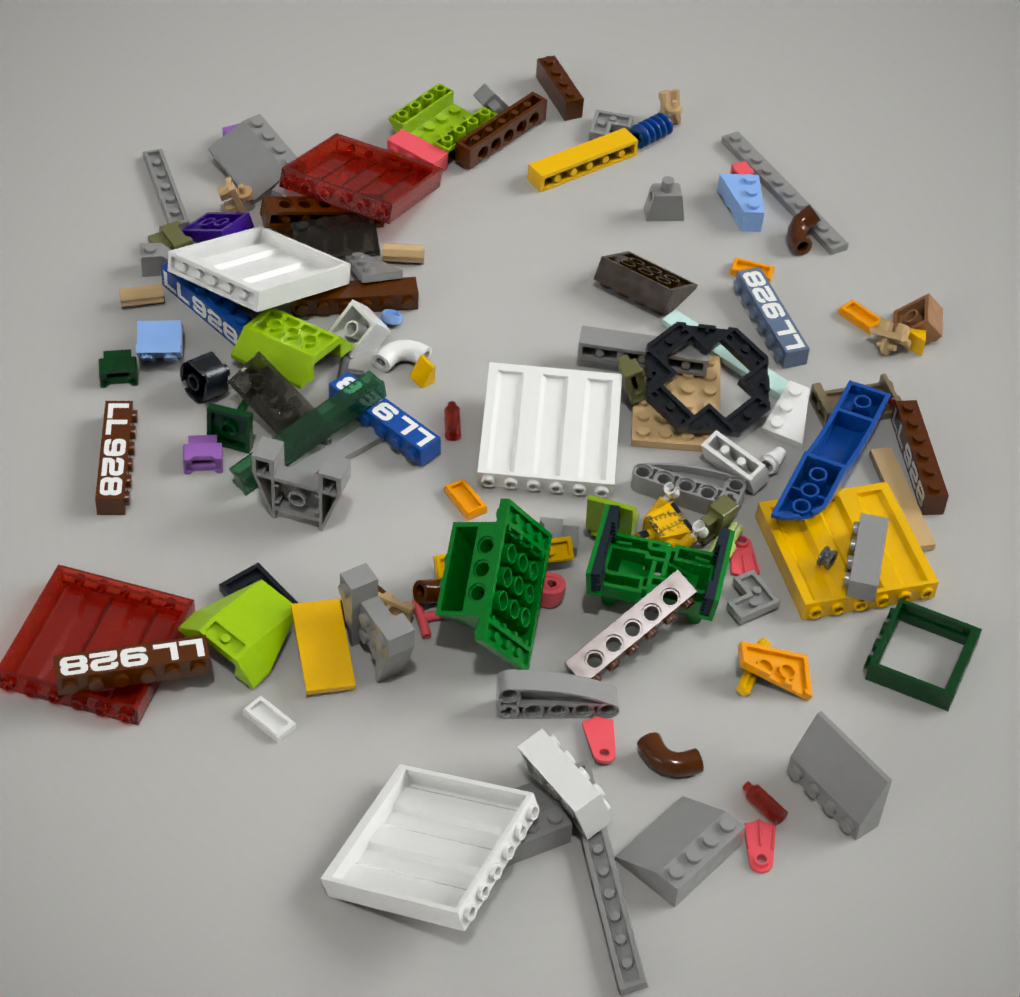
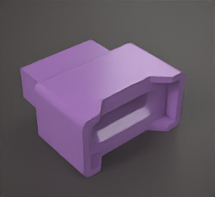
M217 435L188 436V444H183L184 474L207 470L223 473L222 443H217Z

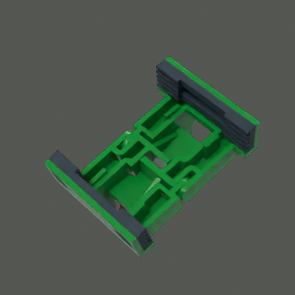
M606 504L586 570L587 595L601 597L603 604L608 606L614 605L616 599L637 603L678 569L697 590L696 598H694L696 602L687 610L682 608L679 613L687 614V621L692 624L700 623L701 619L712 621L720 600L735 531L721 527L713 553L677 544L674 548L667 542L619 533L620 506ZM654 572L661 573V575H654ZM666 596L663 599L667 605H673L677 602L673 596Z

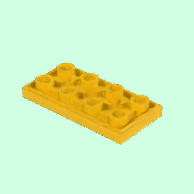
M340 598L291 604L306 695L356 689Z

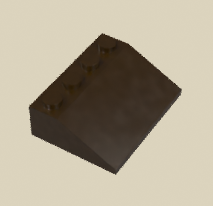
M630 251L602 256L594 276V280L600 282V286L607 289L612 288L617 291L618 295L634 299V302L638 305L651 307L652 311L659 315L673 312L698 286V284Z

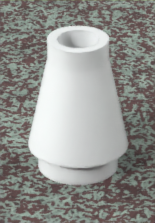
M776 447L759 458V461L766 465L768 475L775 474L779 470L783 459L786 457V451L782 447Z

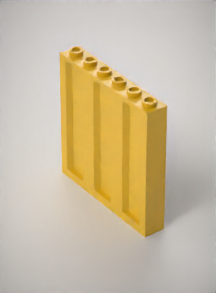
M887 482L840 489L822 512L804 520L786 521L771 518V513L779 499L758 502L755 516L756 521L802 620L817 619L877 607L882 608L897 604L900 598L912 602L935 597L939 581ZM861 513L889 518L879 585L874 602L847 597V586H843L845 573L850 572V569H846L848 556L853 555V552H849L851 538H856L855 535H852L854 522H859ZM826 546H829L831 551H838V556L829 570L825 569L824 565H817V559Z

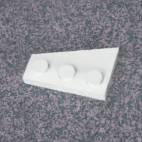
M790 380L763 425L762 433L802 449L810 388Z

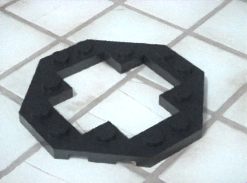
M676 322L647 344L645 349L646 402L675 430L710 435L717 430L724 436L740 437L769 414L771 406L769 401L768 356L738 328L728 327V329H719L714 325L698 324V326L686 325V322ZM690 341L705 355L721 344L750 371L739 379L737 385L751 398L726 418L710 403L694 415L665 387L676 379L678 375L665 360Z

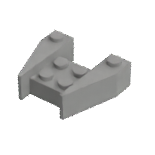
M263 436L251 455L252 473L272 518L276 519L279 511L318 521L319 531H323L351 477V460L328 454L318 474L285 466L284 442Z
M367 563L340 573L338 590L342 598L351 647L362 642L364 644L367 643L373 658L376 660L375 681L377 683L402 673L415 647L414 627L403 613L393 617L378 596V578Z

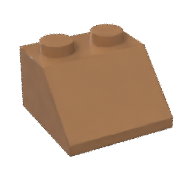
M928 293L894 311L893 332H895L897 324L902 323L913 329L926 330L925 345L937 341L942 337L943 308Z

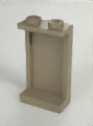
M881 374L878 383L866 384V386L891 394L879 421L891 419L895 401H902L901 397L896 394L892 381H889L886 374ZM814 383L811 387L809 401L824 427L845 388L824 391L821 383Z

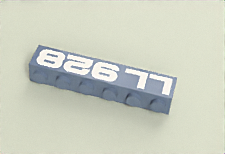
M761 267L737 271L734 289L739 293L743 305L749 310L750 317L755 320L759 332L765 337L766 344L772 349L776 361H779L783 369L807 364L810 348Z

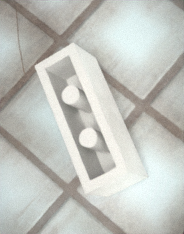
M716 430L701 444L704 457L708 462L722 472L743 478L747 483L746 489L752 494H755L769 480L766 465Z

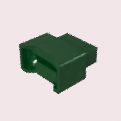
M131 349L103 351L104 358L98 360L100 387L106 388L110 384L125 383L137 386V359L135 356H132Z

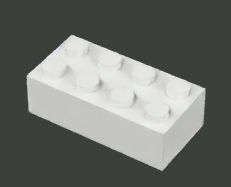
M541 729L517 746L530 775L562 805L571 822L587 840L612 822L609 814L611 807L603 798L605 793L597 783L592 784L589 781L590 776L582 766L576 767L573 756L569 751L563 752L560 749L561 744L553 734L548 736Z

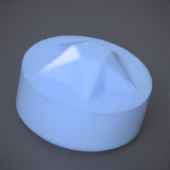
M393 309L382 311L381 320L387 323V325L392 326L402 323L403 315L401 312Z

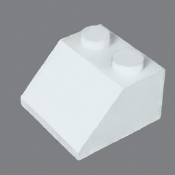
M352 299L329 329V332L354 344V348L347 353L353 359L378 348L391 330L367 306Z

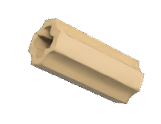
M383 243L382 261L424 263L425 245Z
M162 284L119 289L121 307L164 303Z

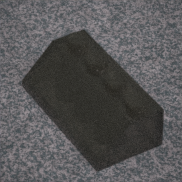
M370 211L290 223L291 239L345 261V256H352V253L361 252L371 257L380 256L376 224Z
M260 351L227 381L285 443L308 434L324 419Z

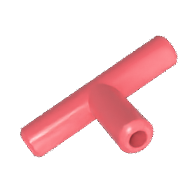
M413 599L412 603L415 604L414 612L421 635L427 639L432 635L428 622L445 618L435 616L436 611L425 612L423 605Z

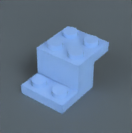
M137 321L136 354L138 358L143 359V362H156V358H164L166 362H177L178 358H183L184 326L182 321Z

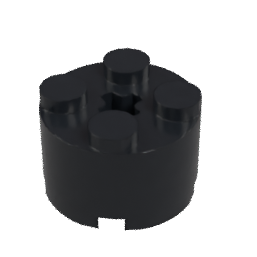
M212 351L190 359L181 365L180 378L181 381L185 380L187 388L184 389L188 396L196 403L206 402L228 392L229 367L226 364H222Z

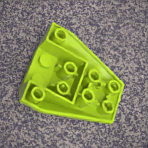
M261 579L195 611L178 627V631L186 637L206 635L207 643L236 665L234 675L254 690L270 673L292 626L291 604L293 603Z

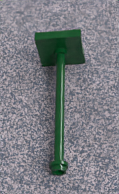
M260 371L237 409L209 403L207 407V435H217V443H222V447L250 454L253 448V413L246 410L268 377V374Z

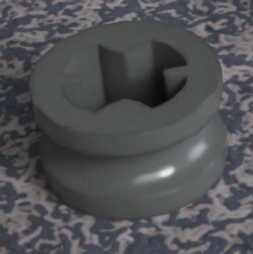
M829 546L824 547L817 559V565H824V568L829 570L838 556V551H831Z

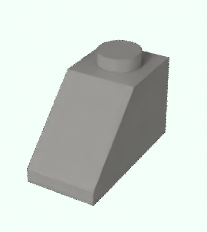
M162 243L140 244L142 277L162 276L161 266L168 262V251L171 249Z

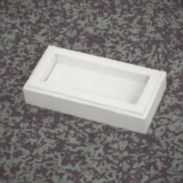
M259 696L243 709V716L277 743L296 729V723L262 696Z

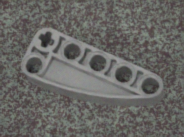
M675 463L636 464L633 467L631 489L634 492L657 500L660 496L666 494L663 489L664 485L667 482H672L674 487L670 492L677 487L680 495L676 499H670L669 502L674 501L679 507L703 515L707 514L708 506L725 494L739 505L734 519L737 517L743 504L747 485L743 478L704 467Z
M514 669L503 670L497 676V714L504 719L593 718L595 716L612 718L619 713L617 688L598 680L559 672Z

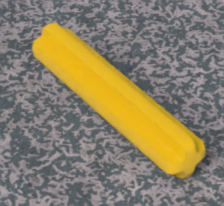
M761 638L756 643L771 647V642L767 641L766 638ZM744 670L736 688L737 693H740L743 697L749 695L758 676Z

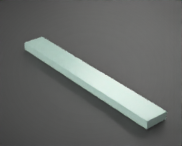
M674 310L664 317L661 324L666 328L671 327L676 322H686V325L698 326V323L678 310ZM721 344L709 354L720 356L722 364L742 377L750 372ZM768 368L769 394L779 400L789 381Z

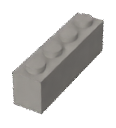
M861 513L859 522H854L852 535H855L856 538H851L849 552H853V555L848 556L846 569H850V572L845 573L843 586H847V597L871 602L875 601L889 518Z

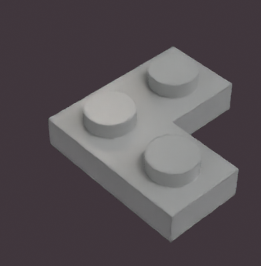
M596 109L589 131V138L596 139L609 134L611 130L617 131L622 128H626L630 132L634 116Z
M754 570L734 577L733 585L742 596L727 602L726 608L739 624L779 608L780 600Z

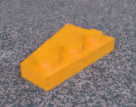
M741 641L738 645L739 666L807 701L813 696L808 655Z

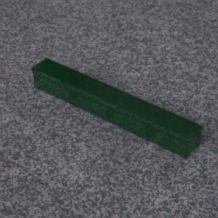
M367 371L272 439L284 442L285 466L288 467L385 398L387 395L384 381L376 377L371 371ZM252 453L229 468L230 472L234 475L233 483L245 496L259 487L252 473Z

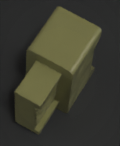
M175 221L159 226L158 233L148 236V243H162L171 250L192 245L193 239L185 236L179 228L180 222Z
M627 354L617 358L619 374H622L623 391L630 403L633 405L646 400L644 372L635 358L630 360Z
M725 494L708 506L707 514L700 519L705 523L708 535L705 538L697 537V539L706 544L719 535L721 527L728 529L730 523L734 520L739 505Z

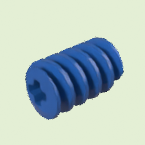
M657 113L630 128V133L638 139L637 148L639 149L673 132L672 122L664 113Z

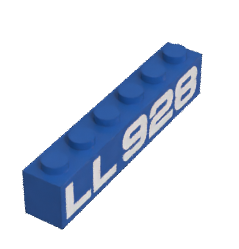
M168 262L162 265V285L235 346L243 327L253 319L228 298L168 272Z
M346 372L329 383V400L332 404L337 405L363 426L374 428L375 434L378 437L384 438L386 442L407 456L409 460L422 467L441 454V437L350 372Z

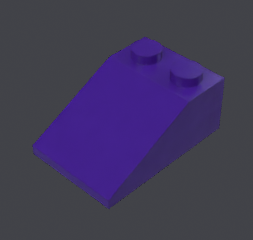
M207 212L181 231L185 236L191 237L194 242L200 243L255 227L250 214L247 212Z

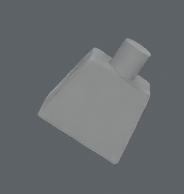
M665 176L662 179V183L651 185L644 205L646 221H684L682 191L680 184L674 183L673 177Z

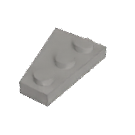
M356 252L352 253V256H345V261L351 264L350 270L362 283L403 278V270L364 253Z

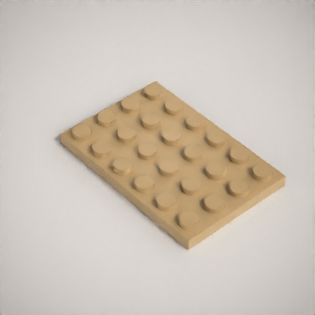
M709 355L706 377L678 373L676 379L665 386L694 415L709 403L721 413L720 356ZM641 368L644 372L643 376L646 384V368ZM646 400L632 405L631 446L703 452L701 444L711 436L710 434L675 430Z

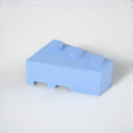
M719 174L717 194L724 199V205L731 210V216L740 230L761 232L764 207L759 175Z

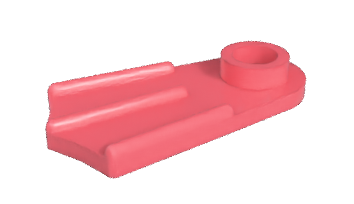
M740 535L735 542L736 550L730 558V574L739 576L754 570L759 575L760 570L752 543L749 538Z
M595 716L583 721L582 726L593 758L601 764H608L614 761L616 748L613 720Z
M761 819L744 823V826H746L744 836L749 866L756 873H767L773 866L776 825L766 823ZM758 859H762L765 862L761 863L758 861Z

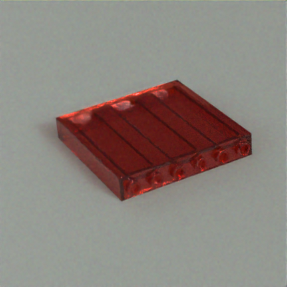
M336 133L282 167L279 187L390 224L440 187L443 168Z
M58 564L0 663V688L8 692L13 691L30 698H39L52 704H61L78 711L83 710L100 717H108L119 720L122 723L139 726L161 681L58 696L53 656L184 638L185 635L178 631V627L195 612V602L193 599Z

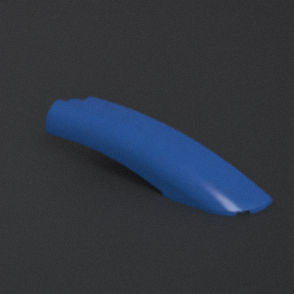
M849 380L821 432L809 449L804 451L771 513V518L786 521L804 520L819 514L830 504L861 456L889 402L890 393Z

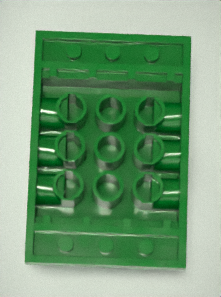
M505 498L500 499L499 508L496 511V522H453L448 551L444 558L445 567L443 577L440 580V593L435 616L451 619L474 629L476 642L516 670H529L552 534L511 499Z

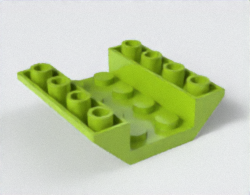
M438 83L389 116L388 120L396 133L404 129L449 153L455 149L456 141L498 114L485 107H482L474 114L453 103L454 90Z
M269 308L243 327L231 353V358L302 389L314 379V364L328 353L341 358L354 348V344L336 334L276 308Z

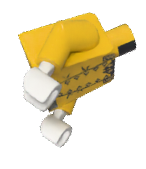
M667 482L663 488L666 494L660 496L647 512L643 520L642 531L637 532L635 536L667 542L674 548L676 544L692 547L693 543L697 541V537L705 538L708 535V529L702 520H697L691 525L674 501L669 502L670 499L678 498L680 491L676 487L670 492L674 484Z

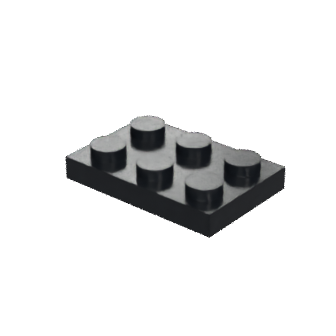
M259 562L219 584V591L226 597L262 579L293 604L298 603Z

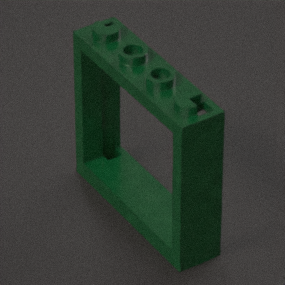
M900 598L896 608H890L887 616L889 622H884L879 633L882 636L881 639L876 638L873 644V656L868 655L864 665V669H867L865 679L949 711L976 649L982 629ZM900 621L964 645L946 689L880 664Z

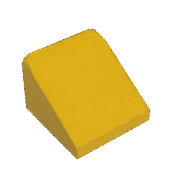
M911 328L908 339L912 341L910 348H906L918 355H922L926 342V330Z
M420 355L411 371L410 378L420 388H425L435 383V366L424 355Z

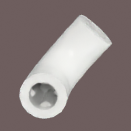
M411 339L396 340L380 348L372 356V362L380 371L388 372L400 361H410L416 364L420 355H424L429 360L432 348Z

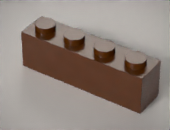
M555 55L538 58L536 78L564 121L582 118L584 98Z

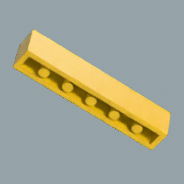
M626 128L619 129L528 164L527 180L540 192H544L637 156L638 139Z

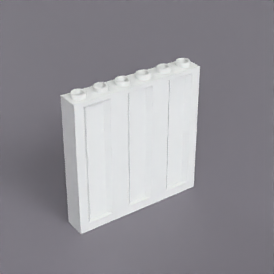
M259 226L168 251L167 271L249 309L260 312L349 284L351 264L268 228Z
M490 362L477 485L506 487L507 489H528L530 491H550L553 493H572L575 495L589 494L601 498L613 497L622 374Z
M399 764L320 879L328 897L465 931L470 922L475 919L476 913L483 901L488 898L489 892L496 880L501 877L506 864L513 858L521 840L526 837L531 824L537 819L540 812L539 806L532 792Z

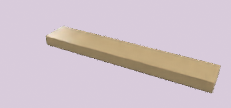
M892 447L870 449L869 456L881 482L888 483L922 551L935 550L936 543Z

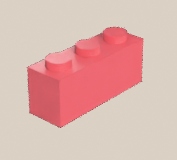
M401 129L387 139V156L432 180L448 169L447 152L404 129Z

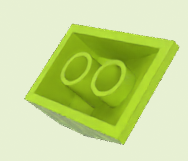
M588 494L586 529L591 531V536H597L606 504L620 506L619 533L635 535L640 515L634 506Z

